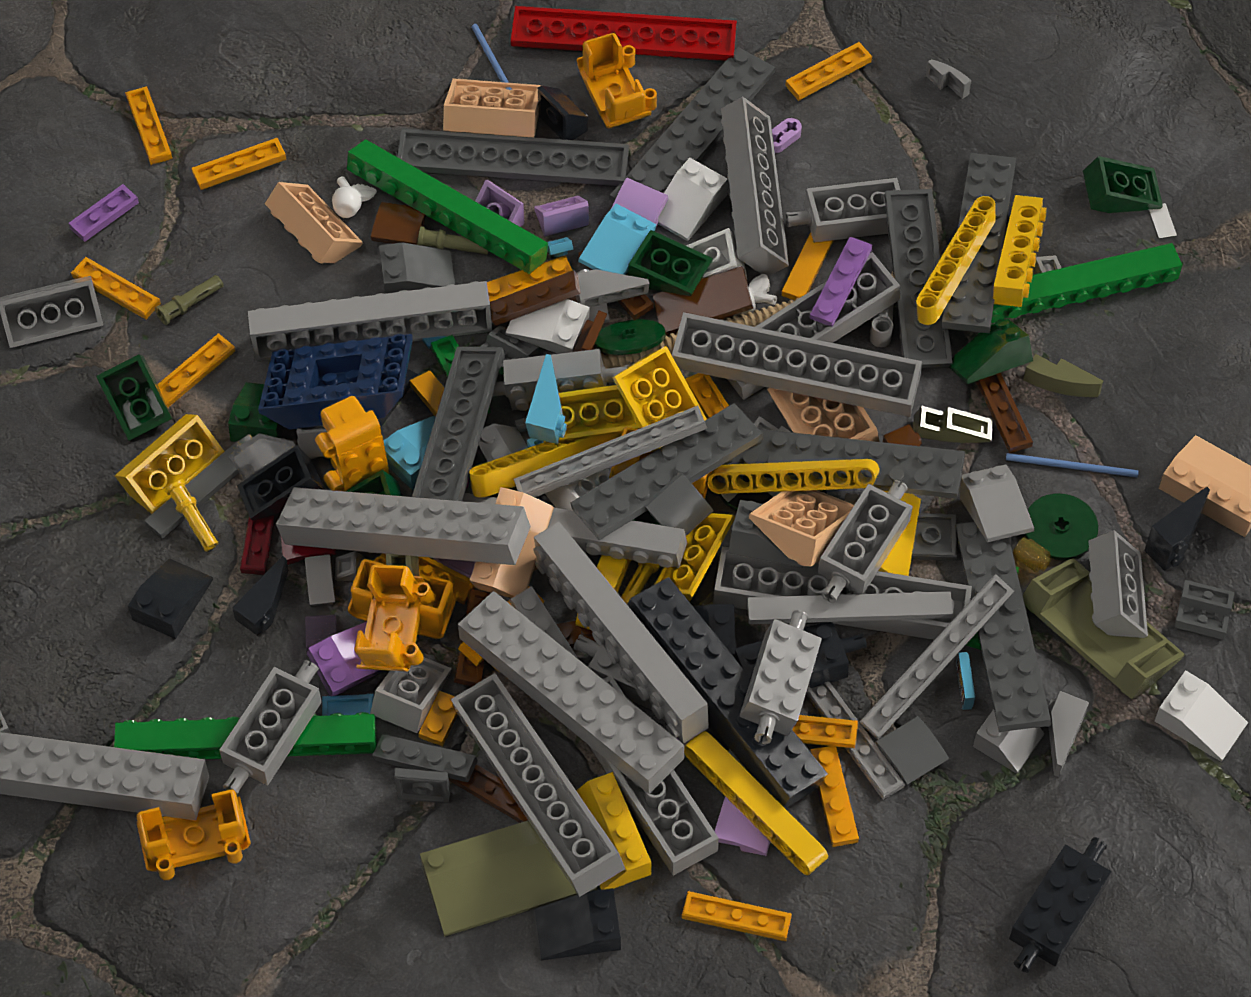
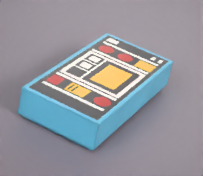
M961 652L958 653L956 668L962 708L967 710L972 709L974 705L975 692L969 654Z

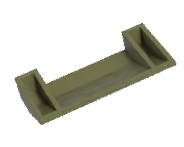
M1074 558L1032 579L1023 594L1024 605L1027 609L1040 618L1113 682L1123 694L1131 699L1148 690L1184 657L1185 654L1148 622V636L1145 638L1107 635L1100 628H1097L1092 619L1094 610L1091 600L1092 582L1089 577L1090 572Z
M529 821L420 853L421 866L444 937L578 895Z

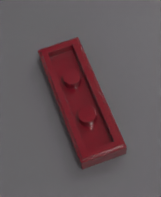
M276 515L254 521L249 517L240 566L241 573L264 575L266 573Z

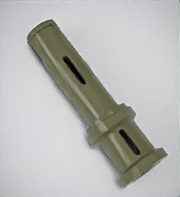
M420 227L418 245L420 246L424 245L438 249L450 248L488 254V250L463 236L446 234V231L441 229L440 231L426 230L425 227Z
M214 275L181 296L174 295L171 301L163 306H156L155 312L164 325H168L170 320L178 315H185L189 307L224 287L223 282L219 276Z

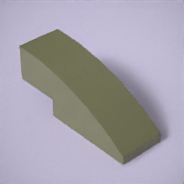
M1037 354L1034 355L1033 361L1027 365L1023 379L1034 386L1051 392L1078 397H1098L1103 385V380L1062 358L1056 365Z
M921 406L914 414L913 431L918 432L922 438L958 443L990 442L992 440V419L949 407L943 412Z

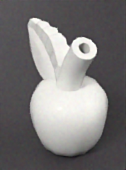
M339 177L337 183L340 188L332 196L333 209L338 216L350 218L358 212L362 201L371 199L377 191L363 184H356L351 187L345 177Z
M766 274L755 277L749 283L748 288L754 309L742 312L743 314L747 315L749 311L753 313L756 310V303L776 304L777 297L767 294L770 283Z

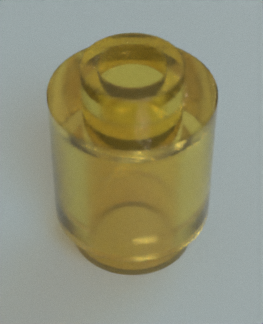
M1025 537L1018 542L1013 550V554L1017 556L1016 559L1036 573L1039 570H1046L1052 560L1049 558L1051 553L1034 540H1028Z

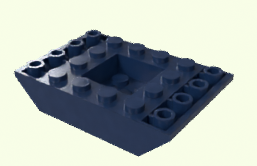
M397 334L390 337H373L367 340H350L343 343H327L312 347L303 346L297 349H280L272 352L258 408L259 413L289 430L322 426L321 411L324 408L349 396H355L365 412L372 410L377 419L385 418L403 395L413 335Z

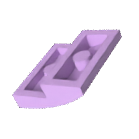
M626 178L613 206L618 204L658 224V217L668 201V195Z
M725 797L714 831L719 838V843L740 846L741 851L766 856L770 841Z

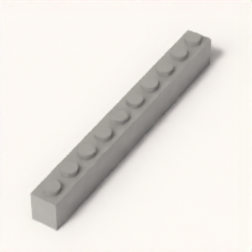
M464 493L462 499L464 502L495 504L497 500L494 497H475L470 493ZM554 508L548 525L549 528L560 522L579 547L591 555L600 554L611 556L615 559L624 558L635 560L638 563L659 564L667 568L680 567L687 545L684 529L632 520L598 540L574 511Z

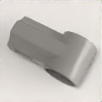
M894 304L872 317L870 342L876 347H885L891 342Z

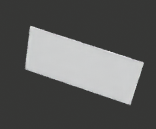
M1166 203L1163 204L1161 209L1149 210L1159 238L1177 236Z

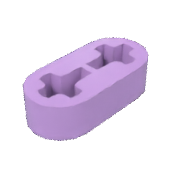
M788 118L772 129L775 153L782 152L799 139L802 130L799 120Z

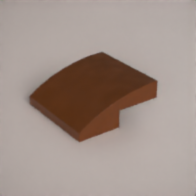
M381 202L373 225L371 240L390 244L408 243L418 245L419 230L421 226L424 227L426 215L411 206Z
M598 310L594 322L586 320L573 352L593 349L607 313Z

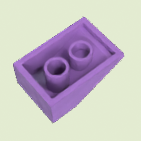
M367 622L330 636L308 648L307 655L311 663H314L319 668L317 674L330 696H337L385 671L356 668L357 664H361V660L354 650L357 633L359 630H362L365 634Z

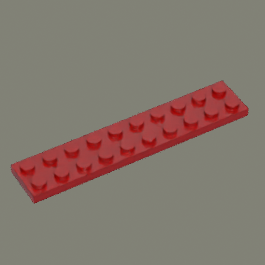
M515 6L511 46L583 51V43L585 41L615 33L622 48L626 45H631L635 48L636 55L726 61L728 58H734L737 21Z

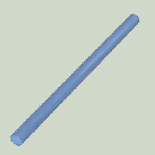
M473 24L471 28L501 82L509 83L478 25Z
M1006 454V460L1138 477V470Z

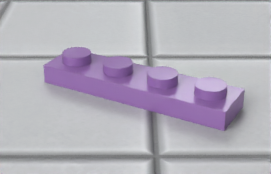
M849 237L810 313V319L833 327L872 250V244Z

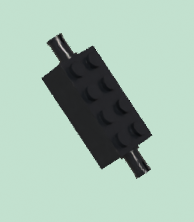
M824 622L804 628L803 631L822 638L808 687L814 688L824 685L825 682L831 683L848 678L849 661L846 654L867 648L864 634L859 633L841 639L838 637L833 622ZM762 641L735 648V659L750 678L753 674Z
M1093 837L1083 854L1065 844L1013 925L1009 939L1023 947V950L1013 963L1018 969L1023 964L1022 972L1028 973L1037 957L1056 967L1105 889L1112 871L1097 863L1107 848V844L1103 840L1097 847L1099 838Z

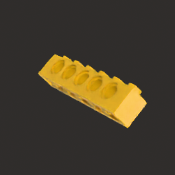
M1015 195L994 282V304L1022 307L1023 299L1028 298L1030 284H1027V282H1032L1033 268L1030 267H1035L1036 253L1034 251L1038 252L1040 238L1037 236H1042L1043 223L1041 221L1045 222L1047 208H1043V198Z

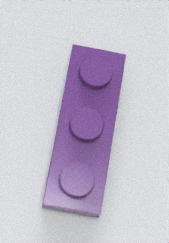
M122 184L69 222V227L85 242L139 203L138 197Z

